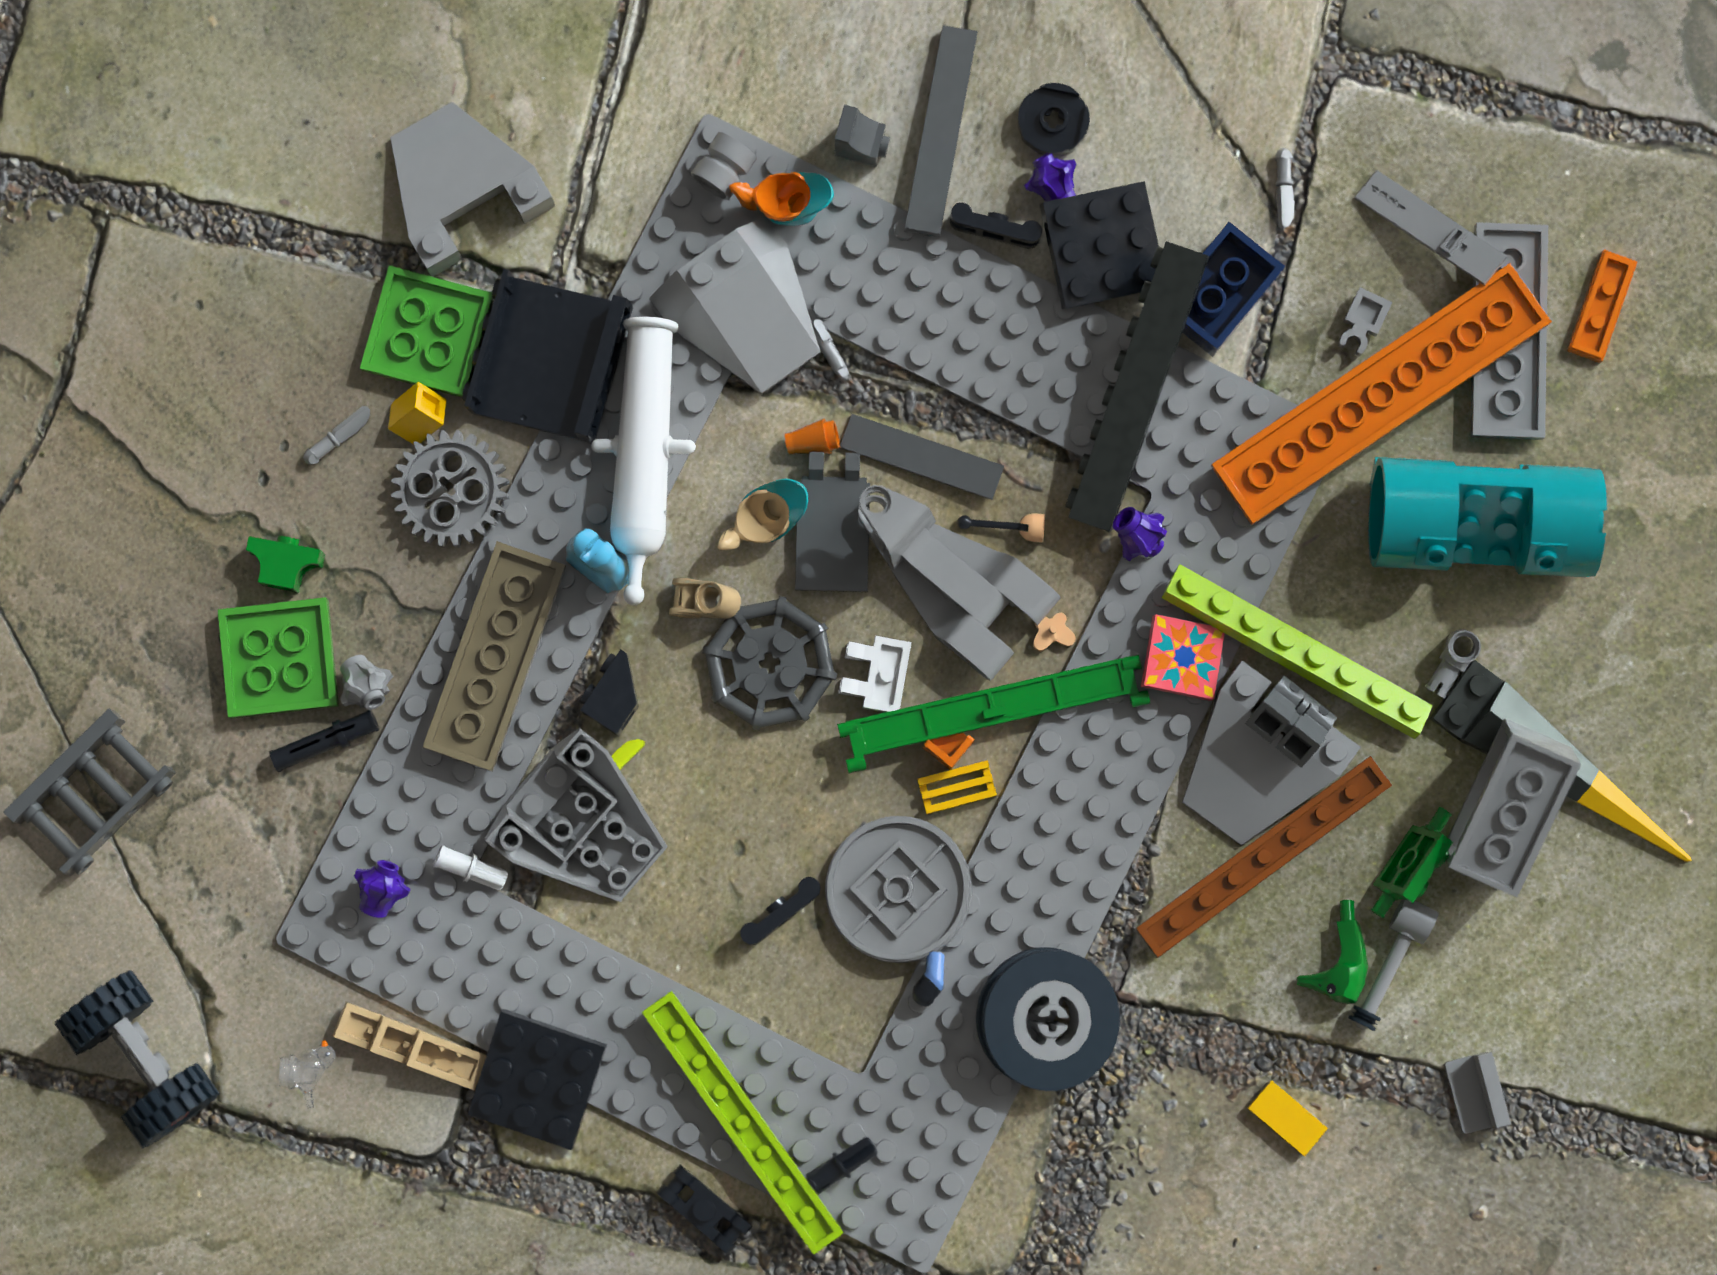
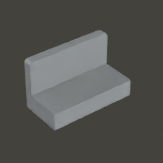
M1483 1052L1444 1063L1462 1133L1467 1134L1491 1127L1499 1128L1511 1125L1492 1052Z

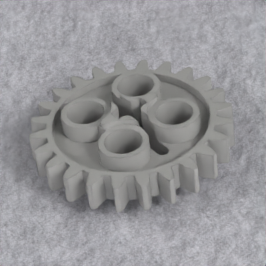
M441 430L439 441H436L432 435L427 434L428 445L423 446L415 441L414 446L417 452L414 455L405 451L403 453L409 461L408 464H396L395 466L403 475L400 478H393L391 481L401 487V490L391 494L392 498L402 500V503L394 509L399 514L407 513L402 520V524L407 527L416 523L412 534L418 537L425 532L424 541L428 544H431L436 536H438V545L442 548L446 547L449 538H451L453 545L457 548L461 545V537H465L469 543L474 544L473 533L477 531L486 537L487 531L484 525L486 523L493 526L498 525L497 521L493 518L494 512L505 513V510L498 503L499 500L509 499V495L500 491V488L509 485L510 481L498 475L506 470V466L503 464L494 465L499 458V454L495 451L486 454L489 444L482 441L476 446L477 437L474 434H470L465 441H463V434L459 430L455 431L452 439H450L445 430ZM456 455L461 456V467L455 472H448V460ZM471 469H476V473L473 476L465 478ZM426 477H431L433 479V487L430 492L419 494V482ZM449 482L454 484V490L456 491L452 496L446 493L448 490L445 485ZM474 484H482V496L474 501L469 500V488ZM436 500V501L431 505V508L425 509V505H426L428 502H432V501ZM445 506H453V518L445 523L440 522V510Z

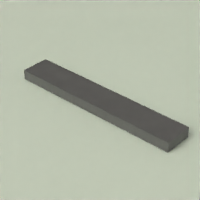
M946 25L942 26L905 224L906 232L940 238L978 31Z

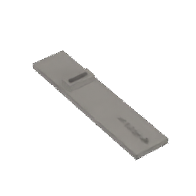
M1378 170L1355 197L1357 201L1483 285H1486L1507 259L1505 254Z

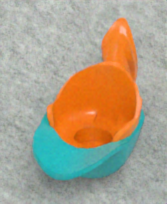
M776 173L766 177L755 188H751L748 183L741 182L729 185L730 191L737 197L742 207L751 211L760 210L773 223L786 226L808 224L819 211L831 203L834 197L833 187L827 178L817 173Z

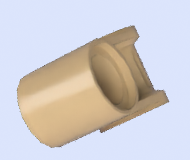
M673 578L672 584L675 586L673 608L669 609L668 615L689 619H700L701 617L728 619L736 615L740 609L741 597L738 591L732 587L713 581ZM720 594L719 603L716 605V599Z

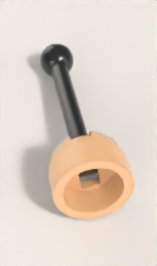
M1027 514L1019 523L973 520L963 515L958 518L957 524L963 530L970 527L1019 530L1020 535L1025 540L1043 543L1045 514Z

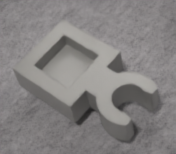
M1360 287L1343 321L1351 325L1352 328L1343 333L1339 339L1338 347L1343 348L1350 338L1356 339L1359 343V348L1355 355L1361 356L1368 344L1366 333L1374 337L1377 336L1392 302Z

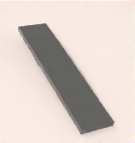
M851 414L840 444V448L850 452L860 453L862 456L993 500L1004 469V465L855 414Z

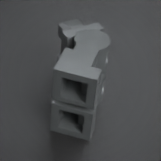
M1283 676L1245 724L1270 744L1281 732H1284V736L1275 748L1302 768L1320 748L1327 732L1335 723L1337 717L1290 679Z

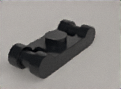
M962 202L955 204L951 210L950 224L953 229L1026 249L1037 247L1042 236L1041 225L1033 220L1026 221L1023 225L1009 222V217L1000 213L988 212L987 216L974 213L968 204Z
M813 877L802 879L798 886L799 892L787 901L781 896L765 909L769 914L758 924L750 922L741 928L740 935L742 940L749 945H756L818 897L820 894L819 882Z
M680 1164L673 1172L675 1174L673 1179L667 1186L663 1184L656 1193L729 1255L736 1247L734 1245L736 1240L742 1233L746 1235L753 1226ZM686 1185L695 1191L687 1202L678 1196ZM724 1216L731 1225L722 1234L714 1226Z

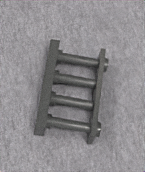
M110 708L3 811L14 823L32 822L68 859L59 868L66 875L72 876L75 872L78 875L83 873L94 862L91 856L154 794L159 797L165 793L173 784L171 778L176 774L172 767L166 765L157 771L121 735L123 730L120 727L126 721ZM103 744L106 746L111 744L147 781L133 797L95 761L96 755L94 752ZM77 769L80 772L84 770L121 807L106 823L68 786L70 782L67 779ZM51 795L53 797L58 796L95 833L80 849L42 812L44 808L41 804Z

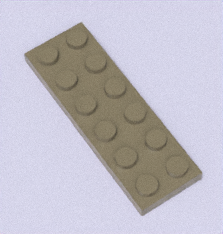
M498 541L496 542L423 748L493 772L566 569L565 564Z

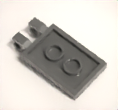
M809 452V476H802V481H798L807 489L808 506L804 515L797 522L795 591L868 592L869 535L859 520L858 509L860 496L870 486V483H867V478L860 477V453H846L845 477H824V452ZM869 503V504L866 505V507H867L868 510L870 511V503Z

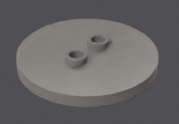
M890 816L861 826L842 842L828 868L825 895L830 917L839 933L850 945L861 953L879 961L908 963L924 959L930 952H938L957 935L970 909L972 881L962 852L944 831L918 818Z

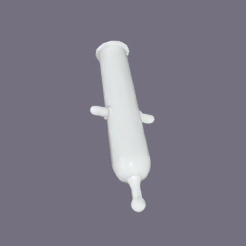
M632 317L624 320L623 325L628 330L619 435H615L614 439H595L591 444L594 452L614 453L617 457L610 533L616 550L626 555L628 561V586L625 588L623 595L625 601L630 605H638L643 601L645 595L641 587L644 562L648 556L654 555L660 550L665 539L668 458L672 457V454H691L696 449V445L692 440H673L669 436L673 333L678 331V324L669 319L657 317Z

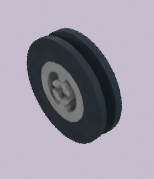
M1040 947L1013 955L993 971L986 981L978 1000L976 1027L982 1049L991 1063L1001 1073L1029 1088L1043 1091H1058L1072 1088L1085 1082L1102 1068L1110 1057L1117 1041L1120 1027V1012L1114 989L1107 977L1097 966L1074 953L1058 948ZM1061 997L1064 998L1069 1007V1024L1065 1025L1058 1021H1047L1044 1024L1037 1020H1028L1030 1027L1037 1032V1039L1033 1041L1027 1031V1013L1029 1012L1038 1017H1048L1050 1014H1053L1060 1018H1068L1066 1010L1059 1005V999ZM1040 998L1038 1002L1033 1004L1036 999Z

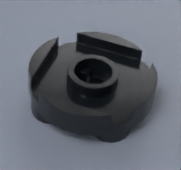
M1047 83L1034 90L1031 94L1029 93L1022 101L1018 113V128L1022 141L1042 155L1052 153L1053 156H1061L1072 153L1084 140L1090 123L1088 107L1079 97L1080 94L1072 87L1061 83ZM1052 111L1059 112V119L1064 120V123L1057 125L1056 128H1050L1048 122L1043 119L1044 116H1050Z

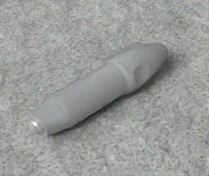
M813 320L811 323L819 349L838 378L844 381L848 380L850 374L847 365L836 349L833 339L821 320Z

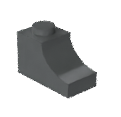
M844 104L835 136V156L876 167L879 156L886 158L891 137L885 136L886 124L876 122L863 115L858 108Z

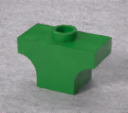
M278 536L277 541L248 537L246 551L258 558L260 562L258 583L264 587L299 593L304 575L312 569L323 568L325 553L320 549L299 546L298 539Z

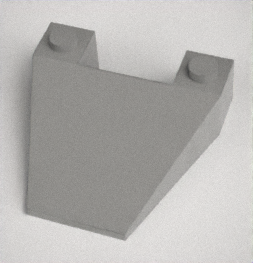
M453 102L390 137L408 237L431 277L463 260L444 226L504 191L507 193L524 224L555 207L552 195L534 165Z
M1241 661L1216 693L1182 801L1183 804L1239 845L1249 841L1340 777L1361 748L1332 726L1327 732L1320 748L1302 768L1275 748L1283 737L1281 733L1270 744L1245 724L1253 714L1251 710L1269 687L1271 681L1244 661Z

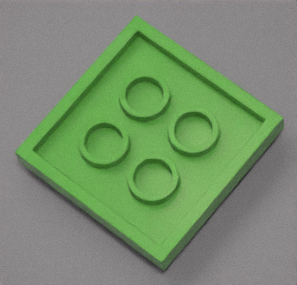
M389 266L361 362V371L413 385L420 382L432 390L462 397L466 382L471 381L474 370L472 359L475 349L478 346L480 347L484 335L482 325L486 313H490L493 303L492 292Z
M328 598L218 609L228 718L339 707Z

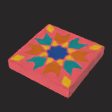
M1158 614L1153 615L1141 687L1208 701L1214 700L1225 633L1210 625Z

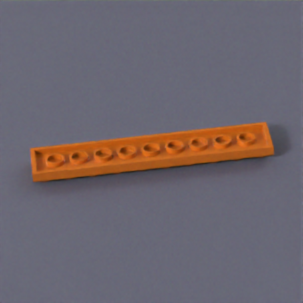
M1511 263L1497 271L1486 285L1479 283L1211 464V468L1250 524L1253 525L1550 325L1552 321Z

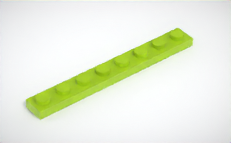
M1181 564L1175 569L1161 597L1162 599L1409 737L1416 739L1421 734L1433 705Z
M670 991L645 1009L642 1014L813 1255L842 1235L844 1232L674 992Z

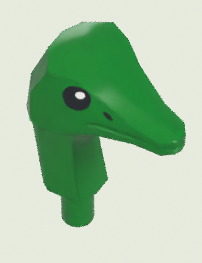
M1342 900L1340 901V921H1336L1341 942V955L1338 963L1327 971L1312 975H1300L1296 980L1297 985L1313 989L1328 996L1337 1003L1349 1005L1357 1002L1364 988L1368 962L1360 923L1355 920L1354 901Z

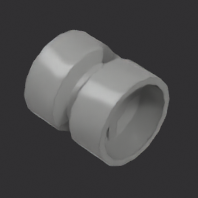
M718 132L707 148L710 157H704L702 160H699L691 172V176L714 195L730 200L733 193L730 191L729 185L740 182L737 175H746L756 161L757 156L735 138Z

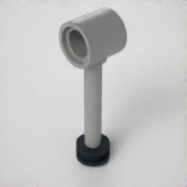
M1405 900L1400 901L1389 924V928L1399 934L1362 1008L1354 1005L1353 1009L1356 1011L1352 1012L1354 1013L1353 1016L1349 1015L1348 1017L1355 1022L1358 1028L1362 1030L1367 1028L1372 1031L1376 1030L1373 1025L1376 1024V1020L1380 1022L1381 1018L1376 1016L1375 1013L1411 941L1424 944L1436 923L1439 912L1416 900L1413 903Z

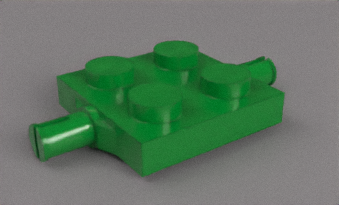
M1438 807V810L1428 824L1421 827L1411 826L1373 883V886L1382 892L1373 908L1370 909L1374 914L1384 919L1394 901L1402 899L1413 903L1415 899L1421 897L1427 890L1429 878L1435 869L1446 861L1449 855V848L1453 844L1451 839L1440 833L1450 817H1452L1450 812L1442 807Z

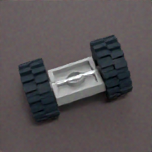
M129 970L126 973L119 974L116 978H112L103 986L96 988L91 994L83 997L80 1002L74 1004L69 1008V1011L63 1013L56 1020L55 1026L76 1055L92 1049L112 1035L115 1042L151 1091L147 1096L136 1102L134 1106L130 1107L121 1117L140 1146L145 1148L157 1142L163 1136L168 1135L177 1127H180L188 1119L208 1106L210 1102L214 1101L220 1093L199 1063L187 1067L169 1079L168 1071L171 1069L166 1060L159 1052L152 1054L147 1047L148 1043L146 1042L149 1038L137 1021L133 1024L130 1023L153 1003V999L135 973Z

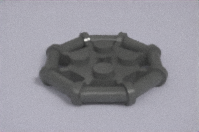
M779 596L777 600L741 606L736 615L724 620L709 644L703 646L702 654H705L713 693L712 701L714 704L719 703L752 725L753 730L760 731L762 727L797 720L807 721L810 719L809 714L832 680L837 678V673L834 672L826 633L829 628L825 623H819L786 601L787 597ZM776 614L773 626L751 629L746 622L749 619ZM783 616L808 633L798 639L781 627ZM738 625H740L745 635L734 652L722 650ZM811 641L814 642L819 669L807 667L803 646ZM765 654H772L773 658L780 659V665L775 666V672L772 674H768L766 668L759 667V662L764 661ZM721 658L732 660L736 681L727 687ZM806 675L817 677L800 702L794 692ZM741 688L758 700L756 711L733 696L732 693ZM788 698L794 706L764 712L765 704L768 701Z

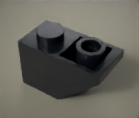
M621 649L616 656L611 653L600 668V672L604 675L596 686L592 683L588 686L579 701L584 704L580 710L583 714L618 737L639 708L629 656Z

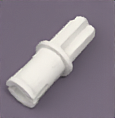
M441 845L433 865L435 868H441L462 876L465 882H468L470 879L496 890L503 888L508 875L506 870L478 860V855L473 854L470 857L449 849L444 845Z

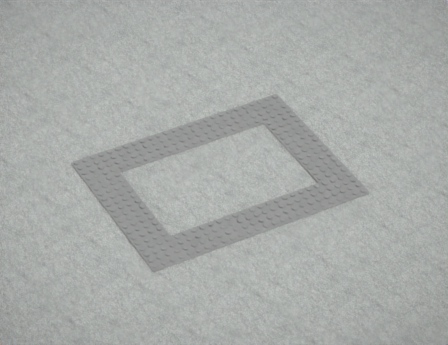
M706 114L703 116L608 300H612L613 295L627 298L633 306L630 318H662L649 300V297L677 269L736 228L765 217L764 213L760 210L751 211L742 207L734 194L730 200L722 199L705 189L692 178L691 172L699 160H702L704 157H710L707 148L717 133L722 132L744 144L757 156L756 161L746 175H737L741 183H748L751 188H755L770 175L791 172L820 174L827 178L833 187L834 197L831 203L819 211L808 224L786 226L770 221L788 246L811 322L815 319L821 320L828 332L1081 458L1084 453L1091 455L1095 443L1094 440L1089 439L1096 419L1103 421L1107 406L1102 405L1106 389L1109 384L1115 386L1120 373L1114 371L1118 355L1121 350L1127 352L1132 339L1126 336L1130 324L1129 321L1093 303L1062 310L1056 285L946 230L941 229L940 238L906 232L907 211L714 115ZM628 330L626 331L596 439H614L615 435H619ZM673 333L669 436L673 440H692L696 443L731 372L677 333ZM1177 346L1129 481L1149 491L1151 494V499L1144 513H1160L1165 517L1162 522V527L1167 530L1166 536L1162 538L1164 547L1154 557L1141 555L1133 558L1130 562L1123 558L1122 555L1065 669L1067 671L1139 655L1142 669L1134 670L1138 692L1148 691L1150 704L1132 708L1128 694L1042 715L968 863L972 881V897L968 915L957 935L943 949L938 951L945 955L943 990L930 1006L923 1007L914 1001L912 996L913 987L926 972V958L921 959L862 1073H855L491 887L470 879L468 882H465L462 876L433 866L441 845L470 857L473 854L478 855L477 859L481 860L489 845L484 840L505 802L519 787L620 591L616 590L606 593L566 561V546L569 540L582 530L589 529L596 532L615 548L611 538L610 523L617 457L614 453L594 452L591 447L592 443L544 431H539L507 492L509 499L503 500L501 504L505 513H496L494 519L498 525H490L487 536L483 538L277 934V943L486 1051L489 1050L500 1012L503 1009L607 1044L589 1100L590 1104L772 1196L642 1014L645 1009L670 991H673L808 1182L806 1174L833 1158L832 1154L834 1152L840 1154L865 1137L872 1140L878 1152L874 1158L850 1172V1178L845 1176L822 1191V1193L818 1194L816 1192V1194L841 1227L844 1234L921 1273H927L931 1269L1022 1085L1001 1073L991 1063L982 1049L976 1027V1011L981 991L990 975L1000 964L1013 955L1025 950L1040 947L1058 948L1085 958L1212 702L1141 687L1152 616L1158 614L1209 625L1161 598L1179 564L1259 608L1322 479L1251 525L1211 468V464L1298 405ZM672 454V457L668 458L667 497L690 454ZM498 541L565 564L566 569L495 768L491 772L425 749L423 744L495 544ZM1227 634L1224 635L1215 694L1241 642ZM379 860H386L396 864L399 867L398 875L405 878L404 884L411 889L408 897L399 899L384 918L369 916L359 909L361 901L360 888L354 877L357 869L372 868L377 865ZM1062 997L1059 999L1060 1006L1064 1001V998ZM1040 998L1036 999L1033 1004L1038 1002ZM1029 1012L1027 1013V1031L1033 1041L1037 1039V1032L1030 1027L1028 1020H1037L1046 1024L1047 1021H1054L1055 1015L1050 1014L1048 1017H1038Z

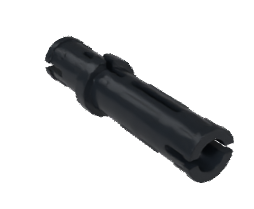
M367 710L342 722L340 719L332 722L333 726L269 751L276 771L279 773L286 768L339 746L346 748L351 746V741L379 731V725L373 711Z

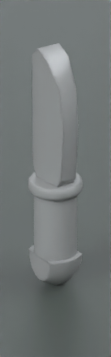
M1286 148L1279 149L1275 156V161H1277L1278 226L1280 229L1290 226L1294 218L1295 206L1292 187L1294 182L1291 175V160L1293 158L1291 152Z
M362 406L336 426L332 432H328L327 436L310 449L308 448L303 456L305 463L312 465L320 462L319 460L336 446L339 447V443L356 434L367 423L370 409L367 406Z

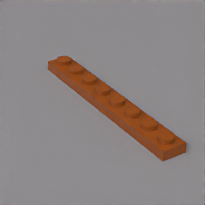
M1369 756L1136 927V931L1156 958L1160 957L1391 787L1392 784L1372 757Z

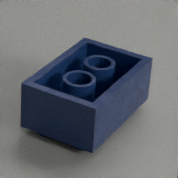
M1230 222L1225 225L1203 252V254L1209 256L1182 332L1212 357L1215 356L1261 300L1285 268L1282 263Z

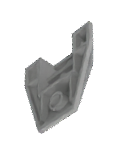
M766 216L730 232L677 269L649 297V300L663 319H669L678 324L677 334L760 394L765 393L820 354L788 246Z

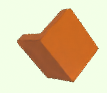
M964 733L927 740L923 745V749L949 770H952L975 739L970 735L966 736Z

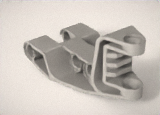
M880 485L869 486L862 492L858 509L859 520L935 638L979 674L991 681L1012 657L1014 652L988 629L989 626L1008 604L1012 608L1016 606L1021 609L1038 626L1061 599L1059 594L1017 558L986 547L935 524L936 519L927 506ZM876 492V493H880V494L884 495V497H882V496H880V495H870V494ZM871 502H878L884 507V510L874 513L869 511L866 505Z

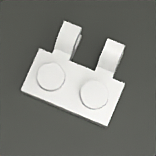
M875 636L873 646L855 642L847 643L845 659L868 661L870 666L867 682L843 677L840 680L838 694L864 697L862 705L864 709L880 712L900 709L911 642Z

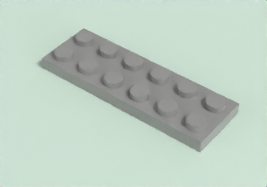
M1477 222L1474 225V235L1507 256V259L1497 271L1511 263L1547 314L1548 225ZM1473 278V288H1474V287L1477 286L1480 282ZM1547 327L1471 377L1470 437L1543 440L1545 438Z

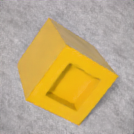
M420 382L415 383L392 402L388 429L413 445L415 441L423 442L427 438V434L431 435L443 426L446 398Z

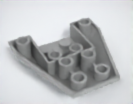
M578 728L551 748L505 802L484 839L485 842L516 865L619 902L623 900L668 847L608 750L581 728Z

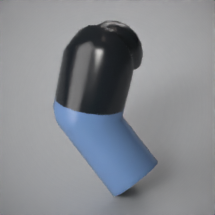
M930 952L926 956V972L913 987V999L920 1006H930L943 990L945 955L941 952Z

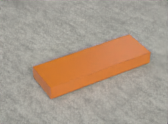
M1607 250L1601 252L1567 352L1598 363L1603 361L1638 261Z

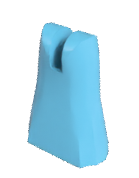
M589 529L582 530L569 540L566 546V561L599 588L609 593L621 590L628 584L629 567L626 556L618 552L596 532Z

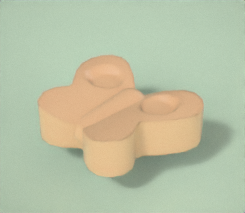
M1057 613L1052 618L1045 616L1038 626L1035 623L1038 629V633L1033 641L1035 650L1044 651L1054 642L1065 647H1070L1075 643V634L1065 625L1067 617L1064 613Z

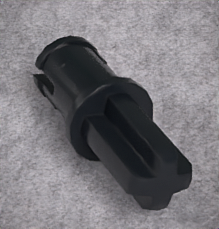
M865 1137L840 1154L834 1152L832 1154L833 1158L807 1173L806 1176L814 1190L820 1194L845 1176L850 1178V1172L877 1155V1148L870 1138Z

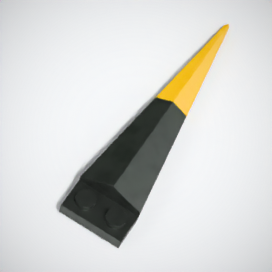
M1476 660L1470 662L1465 672H1462L1449 690L1446 698L1442 700L1429 718L1459 741L1486 755L1504 718L1572 747L1581 766L1566 797L1631 831L1686 862L1692 861L1691 857L1517 691Z

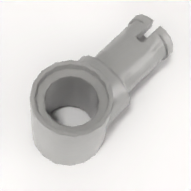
M1465 629L1456 630L1447 637L1446 647L1439 657L1442 661L1428 684L1425 685L1427 689L1435 692L1439 683H1441L1436 694L1444 699L1461 671L1465 672L1470 662L1474 661L1481 651V643L1478 637ZM1461 636L1469 637L1473 643L1472 651L1466 656H1458L1453 650L1455 640Z

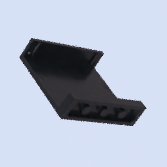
M503 269L501 279L497 278L493 286L492 298L495 300L491 313L487 312L483 320L482 332L485 335L482 345L475 349L472 366L475 369L472 380L467 381L463 389L462 400L465 402L464 406L474 415L592 443L598 434L627 330L624 328L623 322L631 317L632 304L627 298L613 295L612 300L515 278L509 270Z

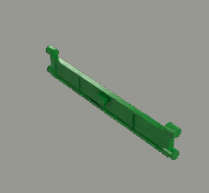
M1139 655L1128 656L839 723L837 726L840 738L849 736L854 758L845 759L848 773L866 770L864 755L1129 694L1132 708L1150 704L1148 691L1138 692L1134 670L1142 669Z

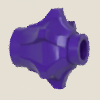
M1048 153L1032 162L1035 169H1033L1030 179L1024 184L1026 190L1038 194L1045 202L1076 196L1073 189V174L1077 164L1074 159L1061 160L1054 158L1052 153Z
M1127 507L1117 514L1112 526L1121 540L1123 558L1130 562L1137 556L1154 557L1160 553L1164 547L1162 538L1167 534V530L1162 527V522L1165 518L1162 514H1145L1133 507Z
M379 860L377 865L372 868L357 869L355 871L354 877L360 888L361 901L359 909L363 913L376 918H384L399 899L408 897L411 889L404 884L405 878L398 875L399 867L396 864L386 860Z

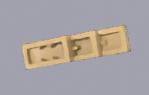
M346 1001L332 1035L337 1039L365 1048L370 1052L474 1091L487 1056Z

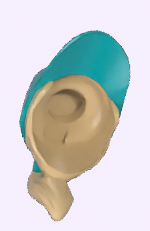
M779 479L749 492L738 506L735 516V527L723 532L717 548L719 550H733L738 548L743 540L753 543H769L782 538L795 526L807 509L808 492L806 487L796 480Z

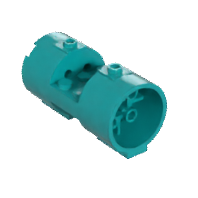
M1375 457L1370 480L1368 546L1371 565L1382 568L1447 571L1452 566V563L1515 566L1516 572L1522 575L1595 577L1602 561L1606 533H1602L1604 525L1603 511H1607L1604 475L1600 469L1519 464L1518 469L1456 466L1455 462L1444 460Z

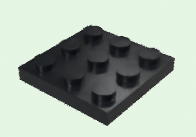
M1145 181L1039 204L1062 310L1141 293L1145 281L1152 282L1156 269L1150 266L1159 244Z
M503 1009L496 1024L468 1115L572 1150L583 1122L607 1044Z

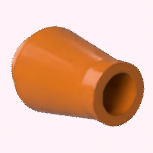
M824 418L794 432L785 433V443L789 455L809 452L832 454V450L840 448L839 434L834 420L826 422Z

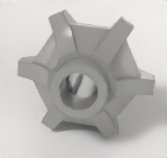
M355 655L347 659L340 667L344 683L340 699L344 706L358 704L360 708L368 710L381 706L385 701L384 695H387L390 691L387 684L394 677L391 671L376 667L364 655Z

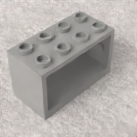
M1504 718L1448 835V838L1453 841L1449 848L1448 858L1446 859L1448 867L1518 897L1581 766L1572 747Z

